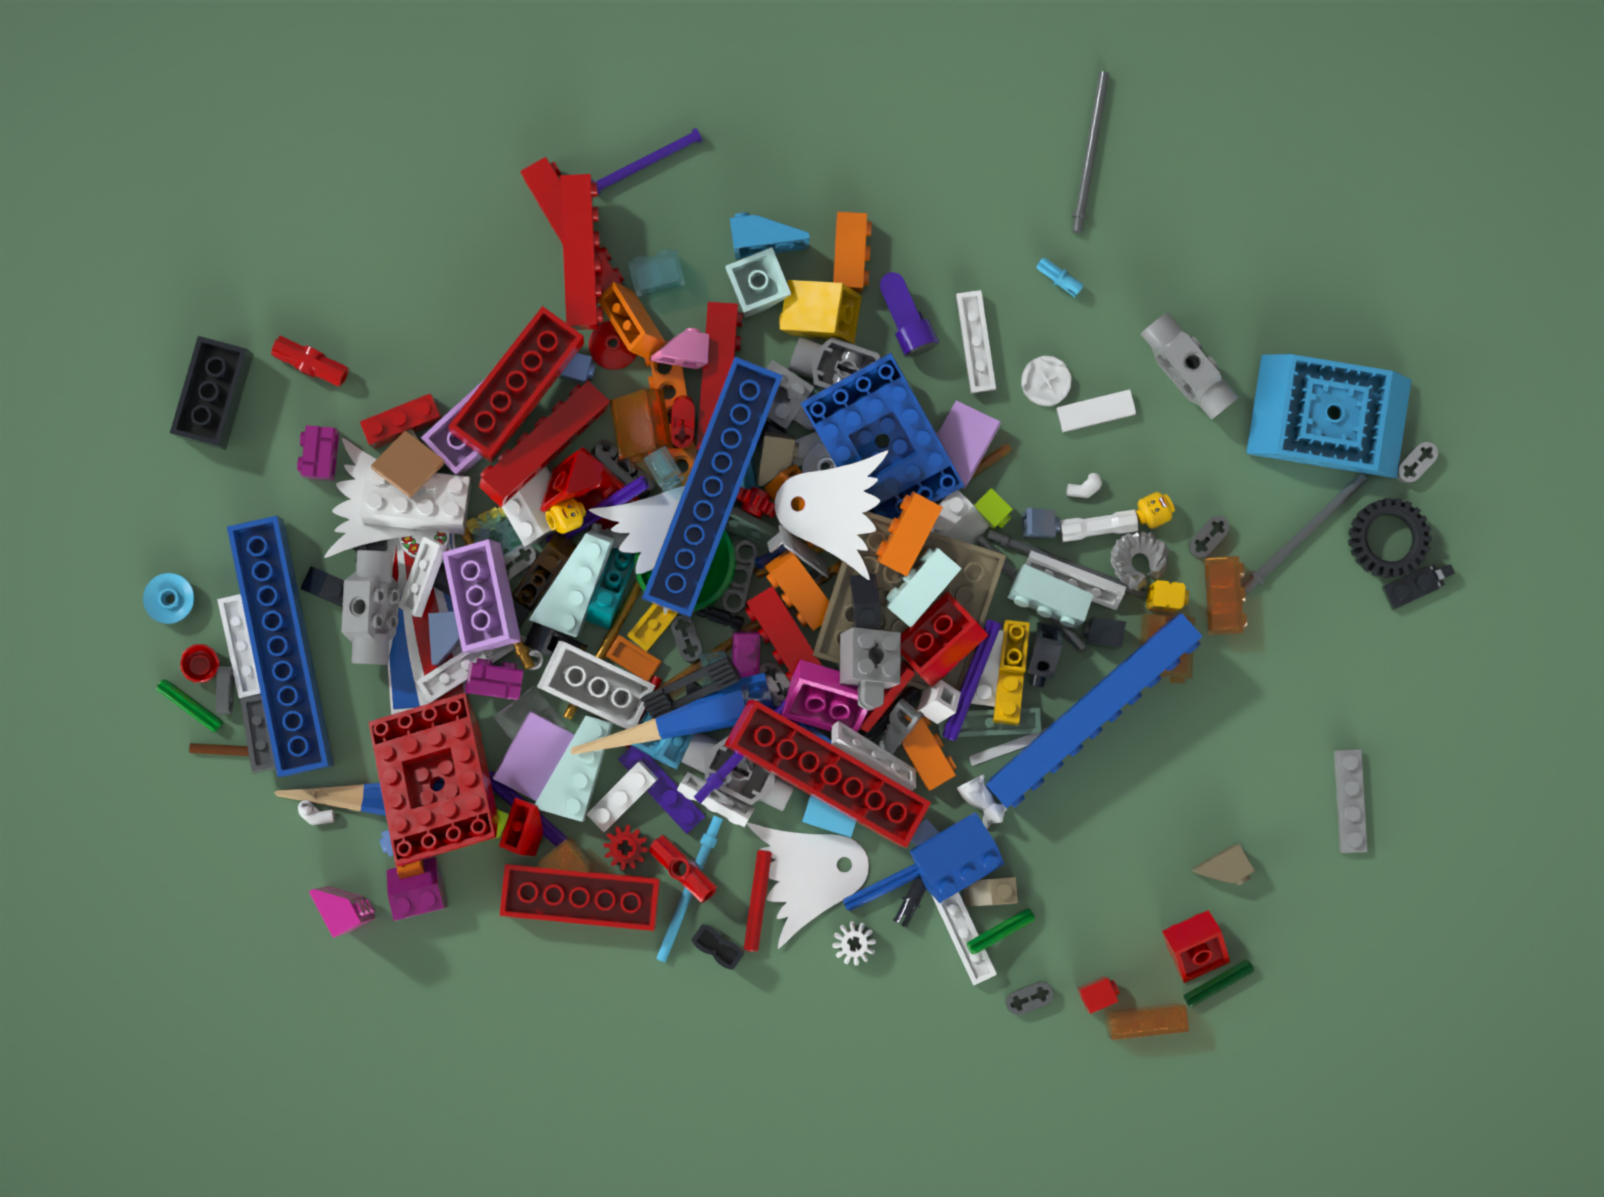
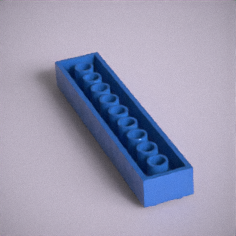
M734 357L644 591L643 600L691 617L783 375Z
M273 516L227 526L277 776L287 777L332 767L334 762L284 519L279 516Z
M1182 613L1176 614L987 780L986 786L1006 808L1010 805L1013 808L1018 806L1025 799L1023 794L1031 788L1034 791L1045 782L1042 778L1049 771L1054 774L1064 765L1062 760L1068 754L1073 757L1084 747L1081 743L1089 737L1092 740L1103 731L1102 724L1107 720L1111 723L1123 713L1120 709L1126 703L1132 705L1141 698L1142 694L1140 691L1146 686L1152 688L1162 679L1159 674L1165 669L1167 671L1174 669L1181 662L1179 657L1183 653L1190 654L1201 645L1198 640L1203 636Z

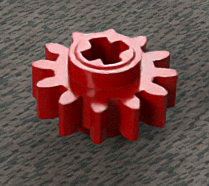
M740 487L736 501L742 503L740 508L756 518H761L762 515L773 518L776 513L775 504L769 502L771 499L769 494L756 487H751L750 490Z
M627 825L625 832H622V829L617 826L615 828L617 835L607 834V837L611 839V843H604L603 847L610 848V852L606 853L604 857L609 858L612 856L614 858L611 866H615L620 862L621 870L626 869L627 863L630 864L631 868L635 869L636 859L640 862L645 861L644 857L640 854L649 850L646 847H642V843L646 842L647 838L639 839L640 829L632 833L631 826ZM624 840H627L628 845L633 848L632 851H628V855L623 854L624 851L619 849V845L624 844Z

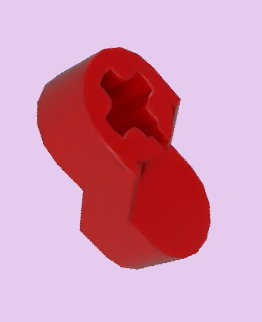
M686 395L676 397L672 403L671 441L679 448L690 446L694 439L695 405L692 398Z

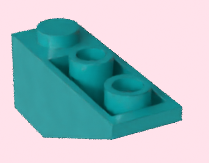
M618 548L613 549L589 602L586 621L610 629L634 569L635 553L622 552Z

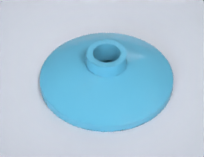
M173 573L160 574L154 577L144 590V608L148 615L157 622L164 624L177 623L183 620L193 608L194 592L192 586L180 575ZM169 595L175 596V601L172 604H169L167 601Z

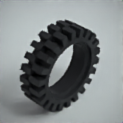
M1385 498L1365 506L1364 509L1357 513V517L1351 523L1353 524L1352 528L1348 532L1351 535L1348 545L1352 546L1351 555H1355L1357 558L1355 562L1358 565L1364 566V571H1370L1373 573L1372 575L1377 577L1395 578L1415 570L1427 558L1425 555L1429 553L1431 548L1428 545L1432 542V536H1429L1431 527L1425 523L1428 520L1426 516L1420 515L1419 512L1421 510L1418 507L1413 508L1411 506L1413 503L1409 501L1403 502L1400 498ZM1380 516H1396L1402 519L1411 531L1412 545L1405 557L1398 561L1382 560L1371 551L1368 545L1367 535L1369 527Z

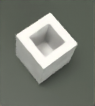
M940 680L933 687L930 686L922 692L917 711H921L925 717L938 724L956 713L961 692Z

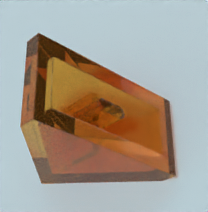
M570 836L538 862V867L589 873L593 870L594 864Z

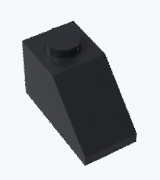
M310 566L300 589L343 607L344 580Z
M869 574L870 580L862 575H850L853 627L864 629L881 628L876 574Z
M1092 617L1089 623L1085 622L1082 637L1086 638V644L1116 650L1122 646L1126 622Z
M533 622L524 642L526 646L550 657L558 641L566 642L584 652L588 646L536 622Z

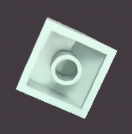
M772 247L725 266L745 318L767 310L791 295Z

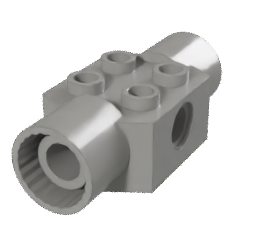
M1169 312L1159 317L1140 334L1152 348L1155 360L1186 399L1200 406L1211 420L1239 398L1217 370L1219 367L1214 359L1204 355L1199 341L1195 337L1190 338ZM1186 362L1190 363L1193 369L1187 367Z
M800 337L788 370L813 379L814 390L822 391L880 359V355L833 337L823 345Z
M358 550L356 571L344 580L341 632L352 642L351 663L388 665L389 640L396 635V628L398 626L397 606L400 597L398 591L399 584L392 577L393 552Z
M695 733L685 752L682 763L705 773V783H707L706 779L711 773L715 774L735 752L724 746L728 736L719 741L705 733ZM744 757L725 777L724 783L719 790L750 805L760 800L783 812L795 786Z

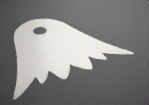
M342 438L345 449L355 466L344 465V467L355 479L336 483L338 489L350 500L337 505L332 512L349 519V521L342 523L335 529V532L346 534L328 550L324 558L360 545L416 535L414 529L363 524L360 510L368 465L371 466L376 458Z
M888 450L853 464L793 476L780 487L775 499L776 516L786 530L837 556L868 580L870 578L867 568L857 549L867 551L868 548L857 535L876 531L874 524L862 513L875 507L880 502V499L864 492V490L870 488L878 481V478L868 477V475L883 461ZM796 496L802 497L805 501L804 509L799 512L794 511L791 507V501Z
M685 486L627 504L589 509L590 512L598 516L619 522V524L611 529L612 531L630 533L620 545L619 550L628 553L641 552L636 565V574L645 573L654 568ZM663 607L664 614H666L668 609Z
M747 823L749 828L758 837L770 845L760 850L772 852V858L775 859V861L771 862L769 878L779 882L769 892L767 901L786 902L777 915V919L788 917L780 935L778 949L808 922L833 905L841 902L844 898L854 894L866 880L869 869L868 857L861 845L849 837L833 834L786 832ZM842 857H847L852 862V868L848 872H841L837 868V861Z

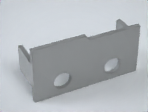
M779 525L780 532L767 542L769 552L772 553L783 544L785 548L814 568L809 572V575L815 582L821 576L828 578L829 575L824 558L805 545L782 525Z

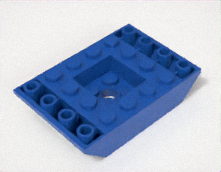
M891 353L801 402L803 409L836 467L853 464L888 450L883 461L868 475V477L878 478V481L870 488L864 490V492L880 499V502L875 507L868 510L869 512L891 519H898L903 511L900 508L906 495L910 496L912 492L937 502L965 486L903 371ZM886 434L890 438L889 443L883 447L878 446L875 443L877 435Z

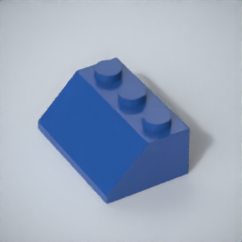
M976 812L910 850L926 889L939 903L1005 865L997 844Z

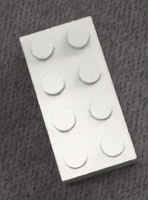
M368 465L360 510L363 524L464 535L471 493L470 477L435 473L410 499L374 472L371 466Z
M558 641L537 688L624 729H629L637 726L645 709L644 702H641L640 699L644 695L653 692L656 685L566 642Z

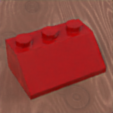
M947 592L921 615L912 627H908L901 634L900 654L933 687L979 645L988 634L958 601Z

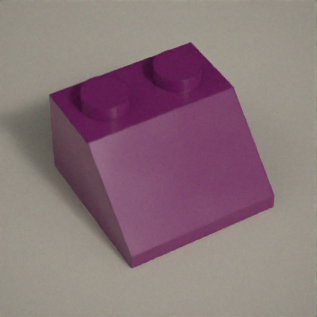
M437 857L424 860L425 873L399 879L397 867L386 870L387 893L393 921L448 907Z

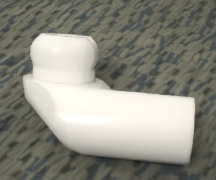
M1097 473L1089 474L1088 479L1082 485L1067 484L1066 496L1091 497L1102 486L1100 475Z
M303 800L298 805L300 816L310 825L335 822L334 810L319 811L308 800Z

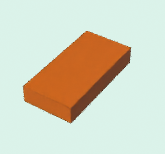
M618 635L606 654V657L647 682L651 681L662 661Z

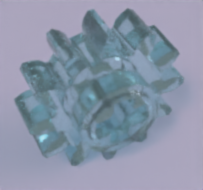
M500 512L496 514V518H492L491 514L487 513L486 522L482 519L477 520L481 528L473 529L474 534L480 535L474 539V543L487 539L501 543L504 556V548L512 551L513 546L509 542L517 541L518 537L511 534L515 530L512 525L508 526L510 524L508 517L501 520ZM496 529L497 533L502 532V534H499L498 540H495L493 536H488L491 535L492 530Z

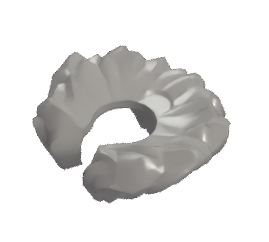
M1145 532L1127 533L1119 540H1116V544L1112 551H1110L1111 565L1116 570L1115 574L1121 582L1129 586V589L1140 591L1141 588L1147 586L1145 575L1136 571L1132 566V558L1136 554H1142L1148 559L1151 572L1147 575L1159 579L1166 572L1168 547L1164 542L1155 539L1151 532L1148 534Z

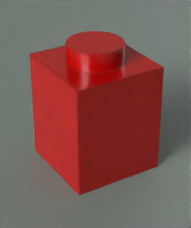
M1106 976L1077 988L1089 1014L1119 1002L1116 995L1120 994L1114 980L1109 981Z

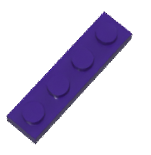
M631 746L618 758L628 771L641 760L655 774L658 780L647 792L686 834L706 817L690 799L677 791L678 786L649 755Z

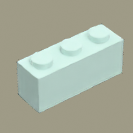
M936 546L933 549L928 548L921 555L919 560L922 562L917 568L914 569L912 567L908 575H904L902 579L905 582L899 589L894 587L886 596L888 601L885 605L910 627L962 569Z
M1024 564L1017 570L1007 598L1013 600L1020 607H1029L1036 610L1040 616L1059 620L1060 624L1065 627L1076 628L1085 621L1093 594Z

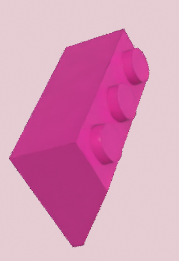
M800 660L791 678L782 716L828 731H832V726L837 721H840L858 732L868 710L862 709L858 705V686L840 684V671Z
M332 886L315 888L309 891L333 938L347 934L375 919L373 915L375 908L369 899L365 900L362 895Z

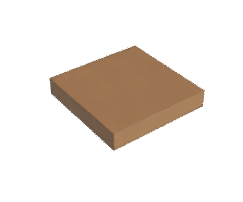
M404 431L371 465V469L411 499L444 465V459Z

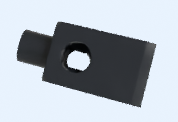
M1037 622L1028 659V673L1031 674L1029 683L1031 685L1044 687L1046 677H1054L1063 644L1062 627Z

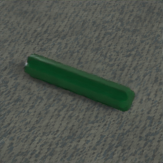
M1249 960L1242 961L1183 996L1186 1004L1189 1007L1196 1006L1252 974L1254 967Z

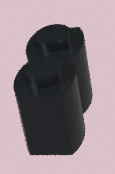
M702 923L691 939L697 949L703 953L713 955L716 962L727 969L734 970L745 953L737 942L724 938L716 927L708 923Z

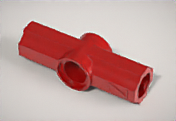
M280 335L272 346V356L295 366V369L313 378L316 376L340 388L348 376V367L325 357V354L307 345L304 347Z
M661 835L650 845L648 851L668 870L672 878L677 879L701 903H705L716 893L718 886L698 868L697 863L693 859L688 858L666 835ZM684 862L687 870L684 875H681L679 869L680 865Z

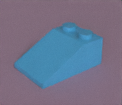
M747 212L735 214L734 218H730L735 259L746 258L771 247L775 254L809 249L808 232L757 215H750Z

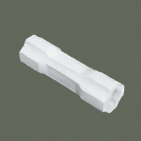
M1135 509L1087 519L1072 518L1060 520L1062 543L1082 540L1085 537L1138 532V519Z

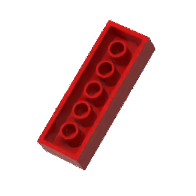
M542 306L448 426L450 433L492 463L584 345V336Z
M507 863L504 867L499 916L655 931L661 878Z

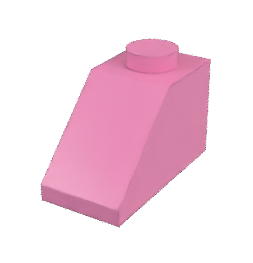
M687 328L651 356V361L699 369L708 364L709 334L700 333V330L696 328Z

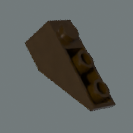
M556 531L511 594L512 598L531 611L578 545Z

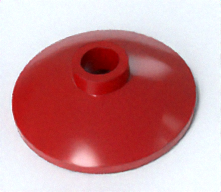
M610 320L601 323L599 329H594L591 333L589 352L599 366L608 370H619L630 365L636 358L637 354L629 352ZM615 339L618 341V344L612 348L608 343L610 340Z

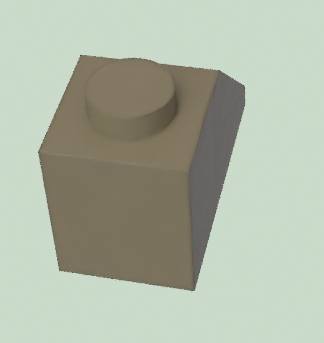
M765 431L758 486H763L791 466L792 458L798 457L799 443H795V435Z
M1233 844L1191 868L1195 874L1231 884L1236 882L1237 885L1248 881L1251 878L1249 874L1255 871L1240 844Z
M1016 877L979 879L963 889L964 905L985 906L1018 903Z

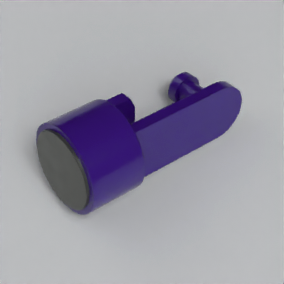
M895 272L887 273L880 281V289L898 331L895 333L904 357H914L929 351L939 343L930 319H924L922 313L917 310L904 278Z

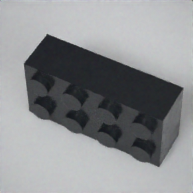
M198 336L170 433L178 438L226 450L254 354L243 347Z

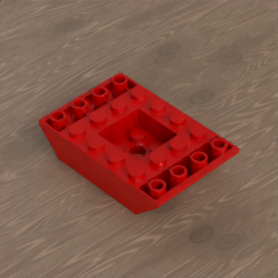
M466 693L368 722L395 866H402L496 838L499 818L480 727ZM439 779H443L445 782L444 787L440 791H434V783Z

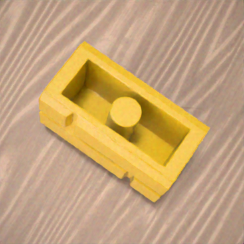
M1157 580L1147 588L1145 607L1148 610L1159 611L1162 609L1164 612L1174 613L1182 609L1184 605H1188L1189 590H1185L1186 586L1184 583L1172 582L1169 584V581Z

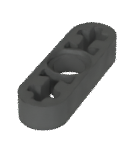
M598 440L591 450V454L625 485L630 484L640 476H644L650 486L637 496L639 498H647L654 488L653 480L610 441Z

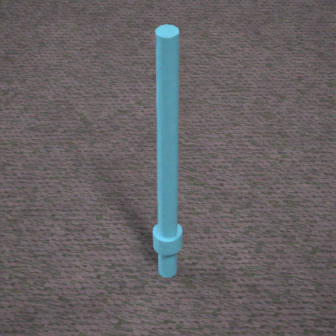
M715 815L712 818L707 833H704L700 841L702 845L695 860L698 868L701 870L704 868L711 848H714L718 840L716 836L723 821L722 818ZM686 888L683 890L656 959L666 962L693 894Z

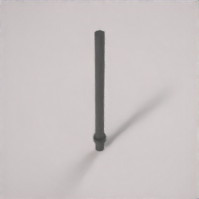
M1099 72L1076 211H1073L1072 214L1074 218L1072 232L1077 234L1082 233L1084 220L1088 216L1086 207L1109 79L1108 72Z
M1360 473L1257 572L1253 571L1250 574L1251 578L1241 588L1248 594L1258 584L1262 585L1265 582L1264 578L1368 480L1367 477Z
M989 530L986 539L1000 544L1002 548L1006 546L1027 555L1034 551L1126 587L1125 593L1141 599L1145 595L1146 589L1141 588L1140 591L1129 589V586L1121 582L1120 579L1009 537L1010 534L1005 533L1003 535Z

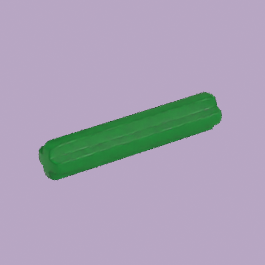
M162 679L157 685L156 690L210 731L217 732L222 726L223 722L168 680Z
M1025 909L968 941L966 946L971 954H977L1033 922L1035 916L1031 909Z

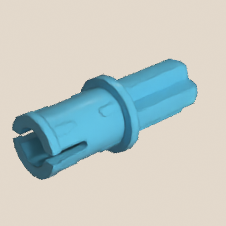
M1042 258L1036 266L1039 271L1054 281V286L1057 284L1074 298L1084 286L1083 283L1067 273L1066 268L1061 270L1046 258Z

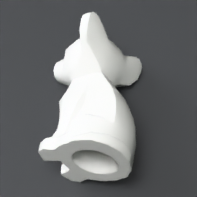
M983 774L957 787V790L968 804L984 812L983 824L988 829L991 824L1003 821L1004 812L1007 811V808L1003 804H996L994 802L992 793L984 784L986 776Z

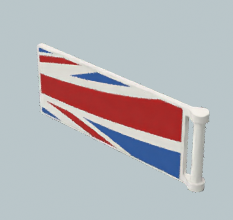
M450 533V544L446 551L456 549L455 534ZM399 538L387 539L388 549L385 552H393L392 577L399 584V606L415 559L411 558L403 550ZM432 587L422 617H415L397 606L398 626L396 628V635L389 640L388 648L391 715L429 704L415 683L439 667L432 665L428 614L454 611L451 596L435 587ZM461 643L444 663L462 652ZM466 681L433 702L466 693Z

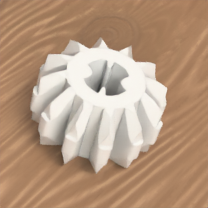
M850 921L851 930L848 931L844 925H841L840 928L844 935L834 933V937L841 940V942H835L832 946L833 948L842 947L836 953V956L839 958L846 953L847 955L844 958L845 964H848L850 958L854 957V965L857 966L859 965V956L862 957L864 962L868 961V957L864 954L865 951L870 954L875 952L874 949L867 947L868 944H875L876 939H866L873 931L869 929L862 933L865 926L864 923H860L858 930H855L854 921ZM854 936L858 937V942L861 944L860 948L857 949L855 947L856 950H851L850 944L847 942L848 939L851 938L853 940Z

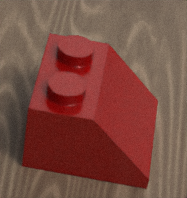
M580 450L558 464L551 471L540 510L547 512L556 504L572 498L575 500L583 498L590 490L598 488L603 480V475L601 474L604 464Z
M1209 910L1196 914L1192 918L1174 924L1162 931L1166 946L1183 983L1230 963L1222 931Z

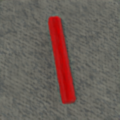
M758 850L756 855L743 947L744 950L751 952L758 951L772 859V852L767 850Z

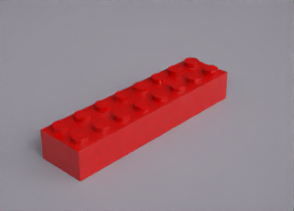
M749 700L724 746L901 847L907 848L931 804L930 801L756 700Z

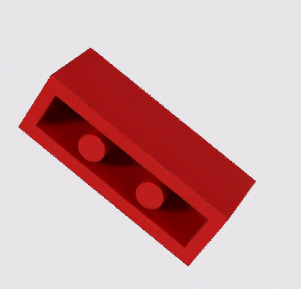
M429 393L362 420L360 424L369 446L376 449L394 442L404 431L408 432L411 429L415 432L435 425L443 417L435 397Z

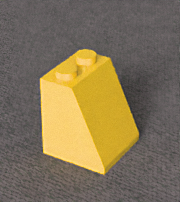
M787 280L791 295L783 299V311L779 316L780 330L793 336L825 341L833 337L854 345L862 299L860 294L843 283Z

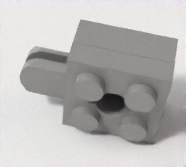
M772 359L766 369L781 374L783 377L766 420L786 434L794 422L807 430L814 431L815 428L801 405L802 401L814 394V387Z
M856 627L841 633L840 684L858 686V705L862 709L873 710L883 705L884 689L900 684L901 633Z

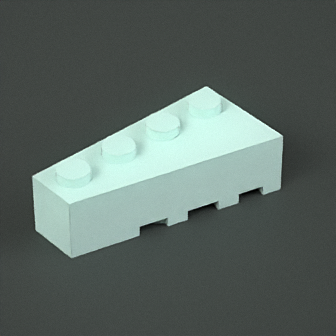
M592 530L587 532L529 620L570 636L578 637L584 628L589 602L606 566L614 539Z
M585 716L535 803L539 810L581 822L586 820V814L588 813L606 749L579 754H571V749L575 746L609 736L613 723Z

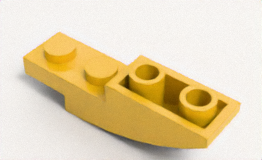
M1004 620L993 723L1019 725L1030 627L1028 622Z

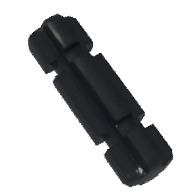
M707 607L695 611V614L699 617H708L710 621L724 626L730 625V628L738 631L742 629L744 624L743 617L732 616V613L715 607Z

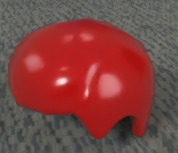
M194 644L182 653L180 669L183 675L194 683L207 682L215 677L220 664L219 657L215 650L206 644Z

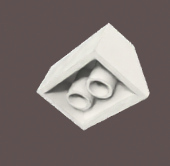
M547 466L502 506L524 547L538 544L556 531L549 527L546 520V512L540 510L551 475Z
M957 490L949 494L939 504L943 508L931 531L973 544L990 526L975 506Z

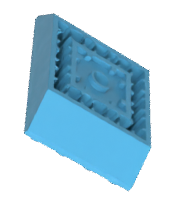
M1294 354L1261 355L1246 454L1396 479L1412 379L1390 370ZM1334 406L1339 409V419L1333 420L1329 418L1327 414L1329 407Z

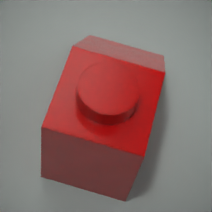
M514 798L499 847L519 855L535 857L543 835L539 808L535 804Z

